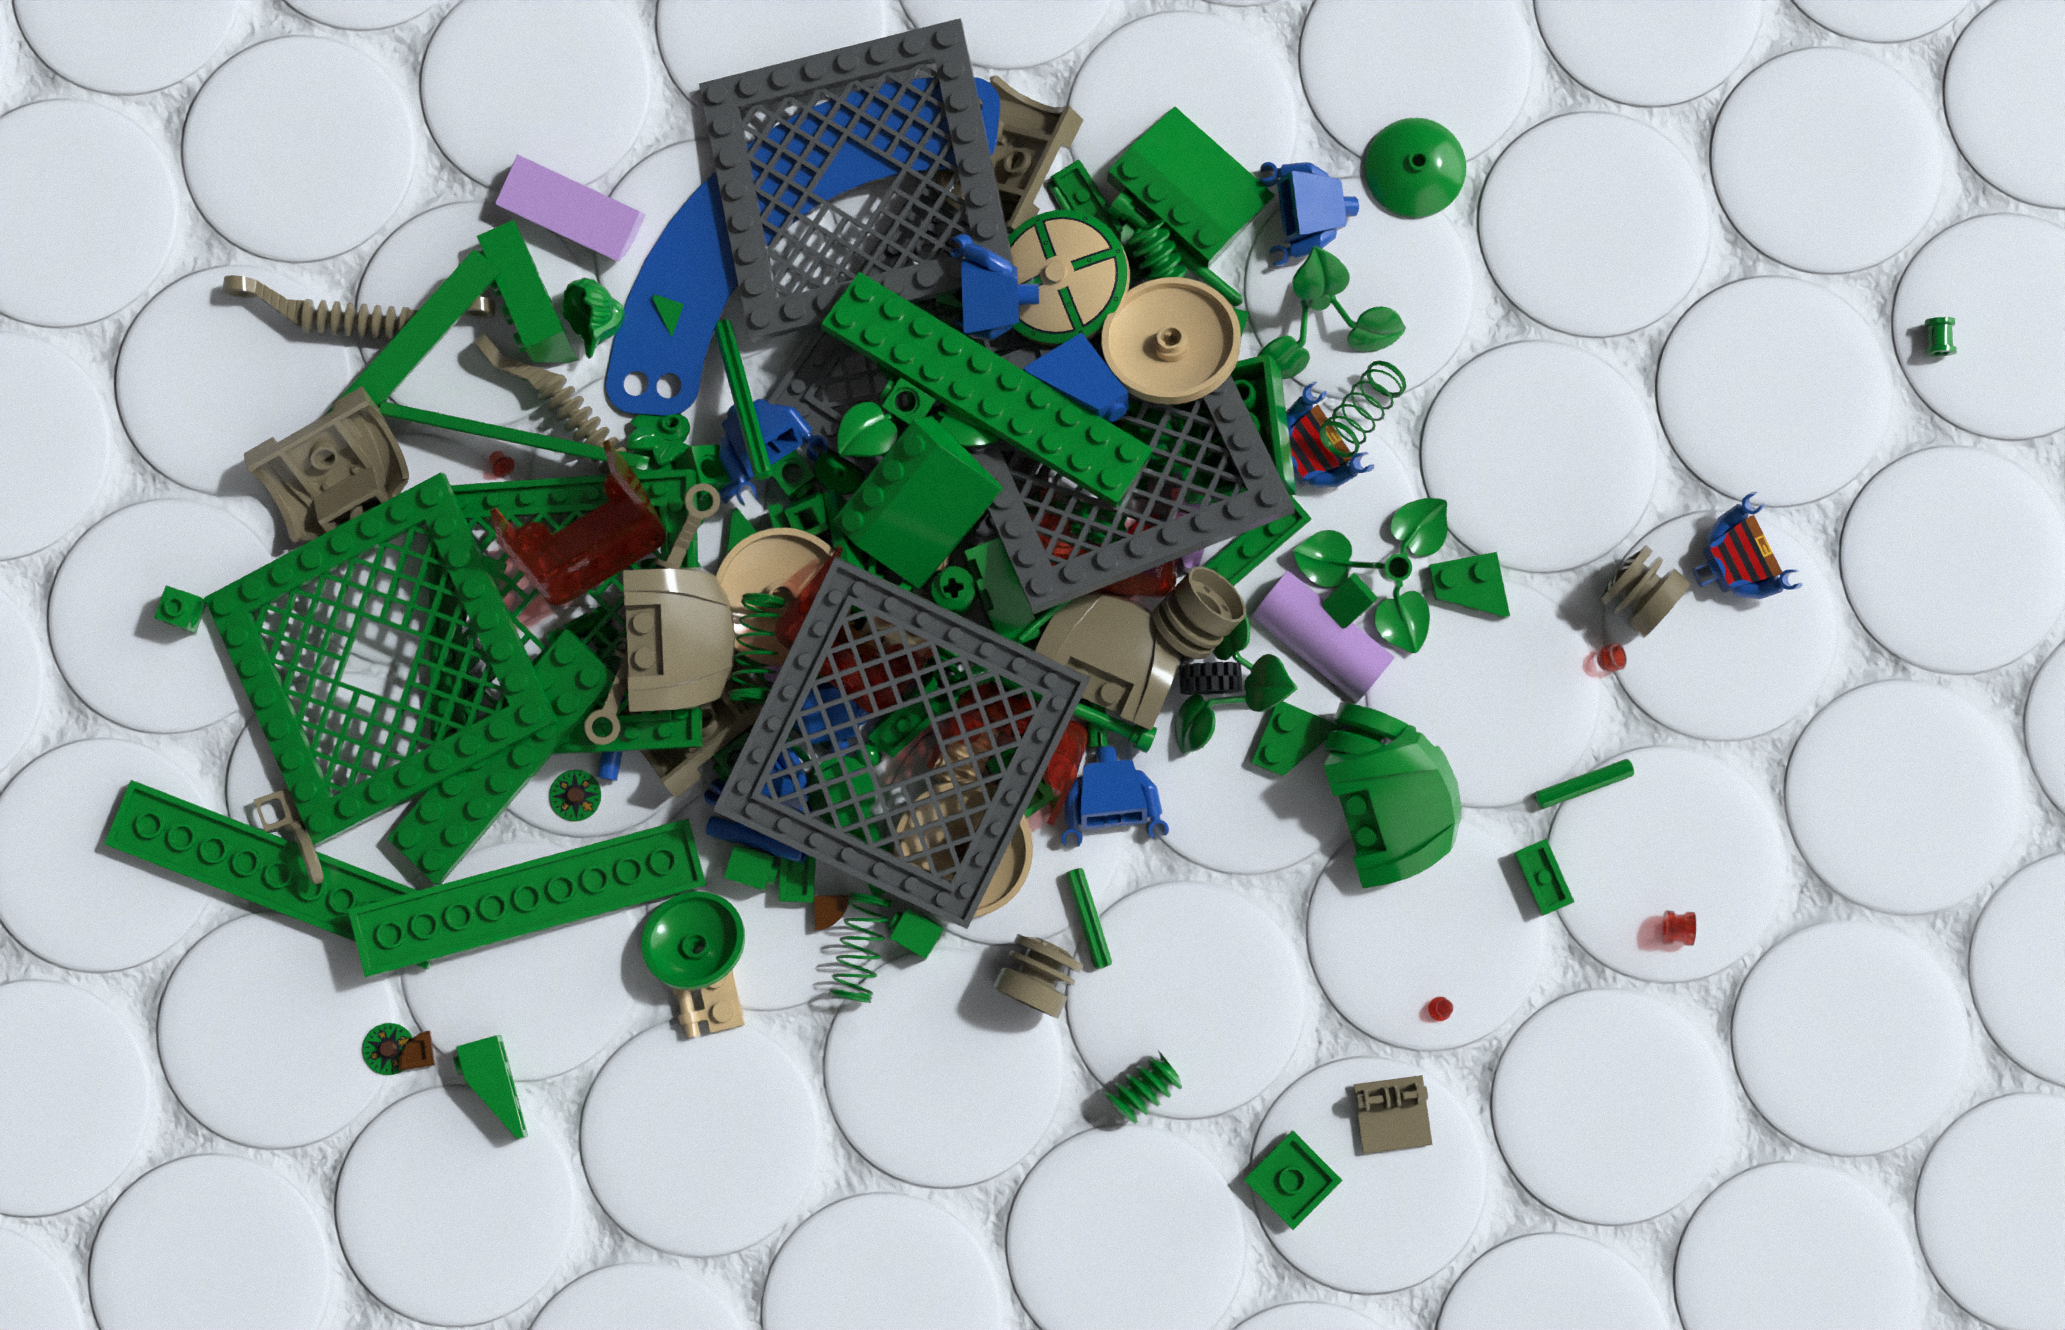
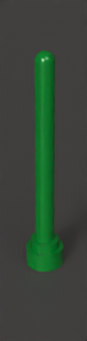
M1123 190L1108 208L1107 212L1115 219L1120 217L1123 221L1129 220L1138 229L1151 223L1147 217L1136 209L1137 205L1132 202L1134 198ZM1168 236L1165 241H1174L1175 248L1171 253L1180 254L1181 260L1179 262L1208 286L1223 295L1231 305L1239 306L1242 304L1243 298L1241 294Z
M1001 675L999 676L1003 687L1012 690L1022 686ZM1031 690L1033 698L1039 701L1041 694ZM1026 691L1020 693V694H1023V695L1027 696ZM1078 703L1073 713L1075 717L1128 738V742L1133 744L1134 749L1144 753L1149 751L1157 728L1154 726L1152 730L1137 724L1133 726Z

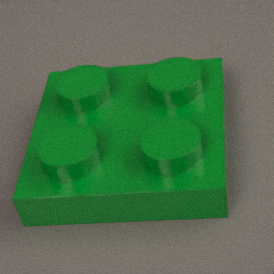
M1293 1130L1243 1179L1292 1230L1343 1181Z

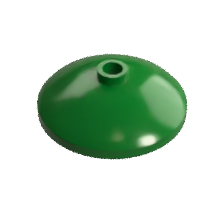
M1405 118L1386 126L1373 139L1365 159V177L1372 195L1384 208L1399 216L1424 218L1443 211L1456 199L1465 181L1466 159L1457 138L1443 125L1425 118ZM1420 157L1423 159L1424 165L1417 167L1413 164L1412 159Z
M705 891L682 893L661 904L648 919L642 934V955L651 973L662 983L682 990L705 988L723 979L736 966L745 945V928L736 908L725 898ZM704 947L702 952L698 954L694 953V950L696 948Z

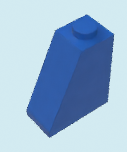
M1082 333L1024 367V371L1108 422L1120 419L1129 409L1128 391Z

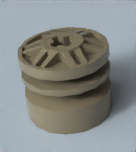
M1647 545L1637 553L1629 556L1607 581L1604 593L1599 598V601L1605 606L1616 595L1621 598L1612 610L1615 615L1624 610L1628 605L1634 610L1626 624L1643 638L1662 621L1691 585V582L1676 569H1672L1663 577H1659L1656 573L1663 561L1660 556L1647 567L1644 562L1653 551Z
M1203 566L1191 569L1176 585L1175 590H1172L1155 607L1153 612L1154 622L1163 638L1174 649L1196 660L1205 659L1223 641L1224 636H1227L1246 617L1245 604L1235 587L1214 570Z
M1017 934L1014 942L1027 949L1025 955L1009 950L1008 955L1018 962L1020 966L1018 970L1001 967L992 988L1058 1019L1068 998L1055 989L1058 982L1074 986L1076 981L1062 972L1066 967L1080 973L1083 964L1076 961L1066 950L1038 937H1026Z

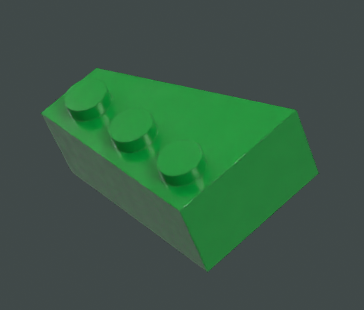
M998 537L966 550L963 560L968 572L973 577L975 590L992 631L1021 645L1040 639L1041 633L1039 630L1043 629L1044 625L1039 627L1023 642H1019L1017 639L1040 617L1039 612L1036 614L1032 613L1000 538Z

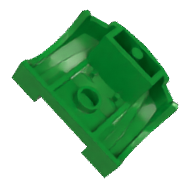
M1407 725L1401 735L1394 741L1368 752L1359 754L1335 752L1329 754L1323 766L1333 796H1339L1356 849L1353 860L1362 888L1390 884L1410 878L1430 868L1451 852L1456 841L1462 812L1458 782L1439 746L1434 747L1422 733L1416 731V727Z

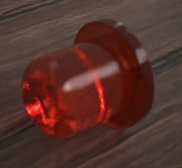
M494 451L489 456L492 472L496 477H505L514 470V460L511 457H506L502 451Z
M1436 997L1429 1003V1014L1436 1021H1444L1451 1016L1453 1004L1445 997Z

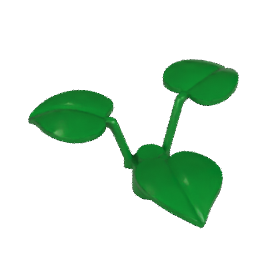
M1313 246L1306 261L1297 270L1292 280L1294 293L1303 299L1300 301L1302 316L1299 340L1296 342L1293 337L1287 335L1278 337L1269 342L1257 355L1270 354L1281 369L1282 379L1298 375L1309 363V352L1303 346L1306 343L1308 308L1310 307L1313 310L1321 311L1329 307L1331 303L1346 324L1353 328L1347 335L1348 344L1354 349L1363 352L1378 351L1392 345L1403 335L1406 329L1400 315L1395 310L1383 306L1370 308L1360 314L1357 322L1353 321L1335 296L1343 292L1349 284L1350 275L1348 269L1333 254L1317 246Z
M877 364L878 370L886 379L897 382L900 378ZM908 392L907 406L901 409L903 412L911 411L914 407V398ZM873 402L857 404L847 411L841 421L837 440L838 454L840 457H877L883 455L896 443L897 432L901 436L909 426L900 420L898 421L891 413L883 415L881 408ZM948 406L947 412L939 411L932 416L936 421L942 418L939 424L962 447L984 446L1001 439Z
M1438 498L1418 499L1399 508L1392 517L1390 532L1395 539L1402 542L1399 547L1400 554L1387 555L1380 562L1349 561L1352 555L1351 543L1344 534L1334 530L1319 531L1294 548V559L1300 571L1311 582L1322 587L1340 586L1348 578V567L1379 569L1381 577L1388 582H1394L1395 585L1393 589L1394 599H1385L1376 608L1374 614L1375 628L1378 634L1388 643L1410 653L1419 652L1428 634L1430 612L1426 600L1420 593L1407 591L1401 596L1399 594L1400 588L1403 587L1402 581L1406 580L1412 572V563L1408 558L1406 548L1408 547L1414 555L1428 556L1436 553L1443 546L1447 536L1446 500Z
M1247 615L1227 636H1224L1223 641L1212 651L1214 656L1220 660L1226 661L1232 656L1236 662L1241 663L1242 666L1251 671V674L1247 676L1244 683L1246 695L1213 698L1205 702L1202 695L1193 694L1186 699L1179 709L1175 727L1177 743L1184 755L1200 750L1211 739L1216 723L1214 711L1210 709L1212 706L1246 702L1252 711L1263 712L1275 707L1298 689L1277 656L1272 654L1263 655L1254 665L1241 657L1239 651L1244 650L1250 641V623Z

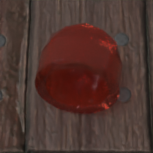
M1619 643L1605 645L1599 649L1597 663L1604 671L1614 672L1622 670L1626 666V653Z

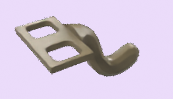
M286 788L254 799L264 831L268 832L280 827L289 831L299 848L310 881L314 885L322 883L324 875L318 856L289 789ZM278 799L283 807L285 818L268 824L264 820L260 806L264 802Z

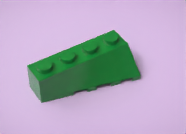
M515 220L478 235L477 239L481 249L477 251L501 272L491 284V287L496 297L503 296L506 304L500 306L508 325L514 323L518 332L512 334L520 353L527 351L532 362H574L578 360L565 335L564 327L551 304V298L541 277H539L540 274Z

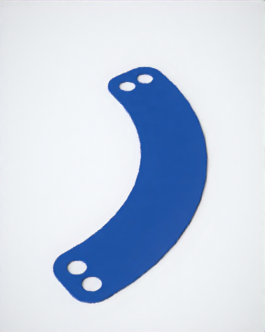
M934 77L914 79L911 85L925 93ZM974 77L978 97L983 105L982 116L992 156L997 144L1001 109L1000 98L996 89L988 81ZM896 82L885 83L878 93L892 101L902 86ZM939 83L931 97L944 104ZM863 90L850 93L846 101L860 109L869 94ZM907 90L898 105L912 113L921 97ZM874 98L865 113L879 121L888 105ZM831 99L814 106L813 109L827 117L836 102ZM927 101L918 117L932 124L941 109ZM842 106L832 121L846 129L856 114ZM894 110L885 125L899 133L908 117ZM802 112L786 121L794 125ZM809 114L800 129L814 137L823 122ZM945 116L938 129L950 135L947 116ZM861 118L852 133L866 141L875 125ZM914 121L905 137L919 144L928 129ZM779 124L773 127L767 137L781 145L790 130ZM828 126L819 141L833 149L842 133ZM881 129L872 145L886 153L895 137ZM934 133L925 149L939 156L948 141ZM796 134L787 149L800 157L810 142ZM758 138L747 145L748 151H750ZM848 138L813 193L828 201L843 192L868 182L898 175L902 169ZM901 141L892 157L906 164L915 149ZM763 142L754 157L768 165L777 150ZM815 146L806 161L820 169L829 153ZM952 147L944 160L957 167ZM921 153L911 168L915 171L930 170L935 161ZM783 154L773 169L787 177L795 166L796 161ZM751 162L756 183L764 169ZM940 165V167H939L938 169H947V168H945V167H943L942 165ZM802 166L793 181L807 189L816 173ZM716 171L697 188L669 222L646 258L628 296L624 308L625 318L614 338L606 379V391L609 399L618 409L626 413L657 416L678 415L686 411L697 398L704 360L714 328L729 297L738 285ZM769 174L760 189L774 197L783 181ZM789 185L780 201L794 209L803 193ZM757 194L762 215L770 201ZM809 197L799 213L806 215L821 204ZM776 205L766 221L781 228L790 213ZM796 217V218L794 219V221L792 222V224L795 223V222H796L797 220H799V219ZM764 226L767 246H769L777 233ZM654 294L684 304L672 337L653 300ZM632 372H642L648 379L646 391L638 396L628 394L624 388L626 377ZM666 374H674L681 381L679 393L672 398H664L657 391L659 379Z

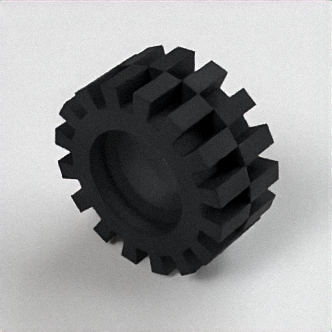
M1205 662L1180 665V694L1210 695L1242 692L1241 663Z

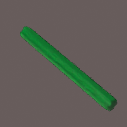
M724 319L716 323L714 331L754 479L762 481L772 476V469L732 323L730 320Z

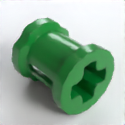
M1935 317L1925 320L1929 347L1925 349L1927 356L1941 357L1957 353V347L1953 346L1952 326L1955 325V318Z

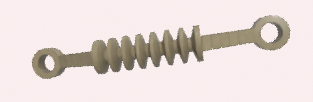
M230 275L225 276L223 281V293L241 298L258 297L300 327L305 333H310L314 323H316L318 333L324 334L327 325L330 324L332 335H338L340 327L344 326L346 336H351L354 327H357L359 337L364 338L368 328H371L373 338L378 339L381 330L385 329L386 338L392 340L395 330L400 332L418 312V310H410L408 307H403L400 316L396 317L394 306H389L386 315L383 316L381 305H375L372 314H369L367 304H362L359 312L356 313L354 304L348 302L345 312H342L339 301H335L331 311H328V305L325 300H321L318 309L315 310L312 299H305V301L286 299L258 280L249 277ZM479 297L464 315L476 318H492L495 314L496 302L490 298Z
M484 333L473 341L495 369L529 382L538 392L537 397L540 401L552 398L547 404V409L554 411L561 408L555 418L557 421L569 418L564 425V429L569 432L577 428L573 435L574 441L578 442L586 438L585 444L609 449L616 447L619 441L617 437L605 440L610 433L608 427L596 430L601 423L600 417L596 416L588 420L593 409L587 406L579 410L584 402V398L578 396L570 399L575 393V388L568 386L562 389L567 382V378L564 375L503 356ZM625 447L617 449L618 451L628 452ZM601 462L598 468L601 473H606L607 475L630 473L629 467ZM635 509L621 510L622 517L627 521L635 512ZM640 517L632 525L643 537L650 531Z
M705 483L695 484L686 492L684 503L688 515L665 561L655 558L654 563L660 569L680 567L686 550L690 545L689 543L692 541L693 535L696 533L701 521L704 518L711 517L719 509L720 496L711 485ZM698 491H706L712 497V504L706 511H698L693 506L692 499ZM621 636L619 640L627 646V637ZM627 649L614 650L613 654L621 657V661L619 663L620 667L617 668L616 675L610 686V692L606 696L603 707L594 710L585 719V733L589 740L595 744H609L619 735L620 724L616 713L619 708L618 705H620L622 700L621 697H623L628 685ZM598 717H606L612 722V730L606 736H597L592 731V724Z

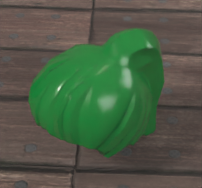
M582 278L574 280L567 285L563 294L562 316L569 321L572 330L584 340L586 357L590 359L593 357L596 347L604 340L615 335L620 329L625 318V312L622 304L612 298L605 287L593 279Z

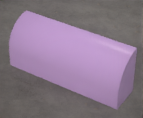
M518 154L495 202L496 205L615 261H620L626 255L646 216L634 208Z
M1287 570L1257 607L1251 618L1358 703L1395 657L1355 624L1351 623L1347 628H1341L1322 607V603L1325 600Z

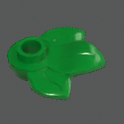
M640 414L631 420L635 430L629 435L626 447L628 451L653 450L658 466H664L682 453V443L690 433L689 421L681 414H670L667 416Z

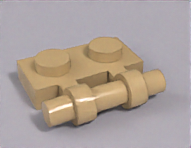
M733 970L717 983L701 988L705 1007L703 1010L695 1011L691 991L695 990H682L672 987L673 995H677L681 1015H678L680 1026L684 1025L687 1038L700 1036L698 1022L708 1020L710 1033L745 1025Z

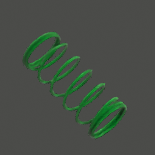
M1381 360L1373 361L1367 367V370L1361 375L1359 382L1354 384L1350 393L1343 398L1341 405L1334 409L1332 417H1329L1320 427V440L1330 452L1344 458L1353 457L1357 454L1360 445L1366 442L1367 437L1365 433H1371L1375 430L1376 425L1374 421L1384 419V410H1389L1393 407V398H1399L1404 393L1407 385L1402 372L1391 363ZM1377 365L1389 368L1399 377L1401 384L1390 373L1371 368ZM1371 372H1381L1395 380L1400 391L1389 392L1373 380ZM1367 375L1368 381H1363L1364 376ZM1362 384H1371L1377 392L1390 397V405L1382 407L1376 399L1365 394ZM1358 385H1360L1362 393L1354 392ZM1353 395H1362L1373 406L1381 409V417L1374 419L1366 410L1356 406ZM1350 396L1353 405L1345 404L1346 399ZM1344 407H1354L1362 416L1372 421V428L1364 430L1357 422L1347 417ZM1342 408L1344 416H1335L1336 412ZM1335 419H1346L1352 427L1363 433V440L1359 442L1355 433L1348 426L1335 421ZM1326 426H1334L1342 438L1355 444L1354 451L1345 453L1335 448L1326 435ZM1338 427L1344 430L1347 434H1349L1352 440L1344 436L1338 429Z
M744 593L741 603L744 607L758 612V614L741 616L738 621L746 628L757 632L740 634L736 637V640L739 644L757 651H745L735 654L733 658L736 662L753 669L736 671L731 674V677L734 681L752 688L731 690L728 697L742 702L764 704L768 694L762 692H770L771 688L750 684L734 676L743 673L776 674L777 671L745 663L737 659V657L748 654L779 655V652L755 647L739 639L745 636L757 635L780 637L782 634L750 626L742 622V619L750 617L783 618L785 616L782 614L763 611L747 604L767 608H783L786 606L785 603L787 601L784 598L769 594Z
M851 892L849 893L850 900L847 902L849 906L881 919L846 918L843 920L844 923L878 938L841 937L840 941L843 944L874 956L838 955L836 960L871 975L833 974L832 978L866 993H853L830 988L828 994L871 1003V999H873L871 997L873 995L872 991L837 977L875 978L877 974L840 958L871 960L881 958L878 953L851 944L845 940L883 941L885 937L851 924L848 921L888 922L889 919L852 903H867L890 908L892 907V901Z

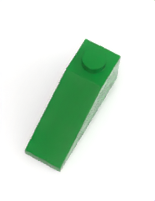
M495 1035L456 1046L458 1054L453 1055L457 1074L464 1075L468 1085L517 1139L528 1137L502 1035Z

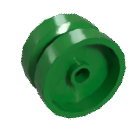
M1340 702L1334 721L1338 726L1349 732L1342 730L1330 731L1324 750L1328 753L1337 752L1341 754L1368 752L1394 741L1401 735L1408 724L1372 708Z

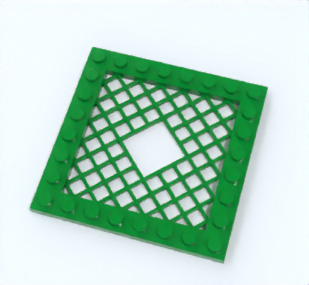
M684 469L451 485L466 520H471L468 523L470 529L472 530L480 523L490 533L479 546L481 553L485 555L483 553L485 549L496 539L507 549L498 559L499 561L505 563L513 555L524 565L512 579L502 572L501 578L507 585L500 592V595L504 599L514 589L524 599L513 613L509 610L508 613L513 623L525 634L521 638L523 645L531 639L542 650L531 662L533 667L548 651V648L517 618L561 569L569 574L608 612L582 642L588 645L597 635L609 647L600 656L604 662L615 649H619L618 646L622 643L619 640L620 637H627L626 621L617 613L624 605V595L613 607H610L600 596L611 583L615 584L624 593V585L616 578L628 564L634 570H641L633 559L645 546L658 559L665 561L688 515L684 498L688 489L696 484L695 470ZM695 493V495L693 496V499H692L693 506H694L696 509H697V493ZM650 508H659L660 518ZM637 509L627 521L617 512L619 510ZM603 512L594 523L583 514ZM645 512L656 524L643 537L632 525ZM570 514L561 525L550 516ZM610 514L623 525L611 539L599 529L600 525ZM537 516L528 527L517 517ZM577 516L589 526V529L578 541L566 531L567 527ZM504 518L495 529L484 520ZM544 518L556 528L555 532L545 543L533 533L534 529ZM511 520L523 531L512 545L500 535ZM627 530L640 541L628 555L616 545ZM659 530L660 552L649 542ZM697 531L689 543L690 545L679 568L698 567ZM594 532L607 543L595 557L583 547V544ZM561 534L573 545L562 559L549 549ZM528 536L540 547L529 561L516 551ZM436 545L432 558L443 561ZM611 548L624 559L612 573L600 563L601 559ZM578 550L590 561L579 575L566 565ZM544 553L557 563L546 577L533 567ZM430 562L428 566L429 583L439 586L445 567ZM653 562L647 569H656L658 566ZM595 566L607 577L596 591L583 581ZM528 571L541 581L529 596L517 585ZM450 576L446 589L457 592V589L450 587L452 584ZM430 588L429 609H431L437 593L436 590ZM444 593L438 612L453 617L459 598ZM464 607L460 620L467 622V611ZM436 617L430 635L445 640L451 622ZM612 617L625 628L614 642L601 632ZM458 624L452 643L467 648L468 638L471 636L473 629H467V627ZM430 641V661L437 663L443 645ZM475 646L474 651L486 654L483 647L479 650ZM450 648L444 666L459 671L465 653ZM474 656L470 660L466 674L470 675L469 672L480 660L485 664L487 660ZM430 667V682L435 668ZM442 671L436 689L451 694L457 676ZM494 671L490 673L488 682H492L496 678ZM464 679L458 697L473 702L479 684L469 681L476 690L468 698L469 680ZM485 688L483 696L493 704L490 709L496 710L499 699L496 700ZM608 689L552 755L703 747L702 708L664 710V713L654 714L655 711H641L643 714L621 715L629 706L628 690L625 689L624 696L626 699L619 706L616 713L620 724L619 735L609 744H595L587 737L584 723L587 716L597 705L601 708L603 707L604 701L602 699L610 692ZM434 694L430 705L431 714L443 718L449 699ZM456 702L450 721L466 725L471 708ZM486 713L482 718L476 715L474 721L477 723L491 714ZM598 717L592 724L593 733L600 737L608 735L612 730V722L606 717ZM432 719L431 740L435 741L441 723ZM448 726L444 739L461 730Z
M440 472L204 597L313 845H321L558 723L444 473ZM427 523L429 530L420 528L418 526ZM408 532L403 547L388 543ZM416 532L431 536L425 555L410 550ZM436 545L443 561L432 558ZM386 547L401 552L395 571L380 566ZM378 548L373 563L359 558ZM408 555L423 560L417 578L402 573ZM430 562L445 567L439 586L424 581ZM356 563L371 568L366 586L351 581ZM348 564L344 579L329 574ZM378 570L393 575L387 594L372 589ZM450 576L457 592L446 589ZM400 578L415 583L409 601L394 596ZM319 579L314 594L300 589ZM327 579L342 583L336 602L321 597ZM349 586L363 591L358 609L343 605ZM422 586L437 591L431 609L416 604ZM444 593L459 598L453 617L438 612ZM297 594L312 599L306 617L292 612ZM370 594L385 598L379 617L364 612ZM289 595L285 610L270 605ZM392 601L407 606L401 625L386 620ZM319 602L334 607L328 625L313 620ZM464 607L472 623L460 620ZM341 609L356 614L350 633L335 628ZM414 609L429 614L423 632L408 627ZM260 610L257 621H255L253 613ZM268 610L283 615L277 633L262 628ZM290 617L304 622L299 640L284 635ZM362 617L421 637L399 702L341 682ZM436 617L451 622L445 640L430 635ZM458 624L473 629L467 648L452 643ZM311 625L326 630L320 648L305 643ZM261 633L275 638L270 652ZM333 633L348 637L342 656L327 651ZM478 638L486 654L474 651ZM282 640L296 645L291 663L276 659ZM428 640L443 645L437 663L422 658ZM303 648L318 653L312 671L297 666ZM450 648L465 653L459 671L444 666ZM472 655L487 660L481 679L466 674ZM325 656L340 661L334 679L319 674ZM420 663L435 668L429 687L414 682ZM275 664L289 668L284 684ZM492 669L500 686L488 682ZM295 671L310 676L304 694L290 689ZM442 671L457 676L451 694L436 689ZM317 679L332 684L326 702L311 697ZM464 679L479 684L473 702L458 697ZM338 687L353 691L348 710L333 705ZM412 687L427 692L421 710L406 705ZM486 687L501 692L496 710L480 705ZM360 694L375 699L370 717L355 713ZM434 694L449 699L443 718L428 713ZM289 695L302 699L298 714ZM507 699L509 706L504 708ZM309 702L324 707L318 725L303 720ZM382 702L397 707L392 725L376 720ZM456 702L471 707L466 725L450 721ZM331 710L346 715L340 733L325 728ZM404 710L419 715L413 733L398 728ZM478 710L491 714L473 724ZM352 718L367 722L362 741L347 736ZM426 718L441 723L435 741L420 736ZM302 725L316 730L311 745ZM374 725L389 730L384 748L369 744ZM448 726L461 730L444 739ZM323 733L338 738L332 756L317 751ZM396 733L411 738L406 756L390 751ZM344 741L360 746L354 764L339 759ZM418 741L431 745L414 755ZM366 749L381 754L376 772L360 767ZM388 756L401 761L384 770ZM316 757L330 761L325 776ZM337 764L352 769L346 787L331 782ZM358 772L372 776L354 786ZM330 788L341 791V793L333 796Z

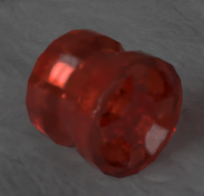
M1666 910L1662 922L1664 945L1682 942L1685 946H1693L1696 938L1695 912L1687 911L1680 915L1674 911Z

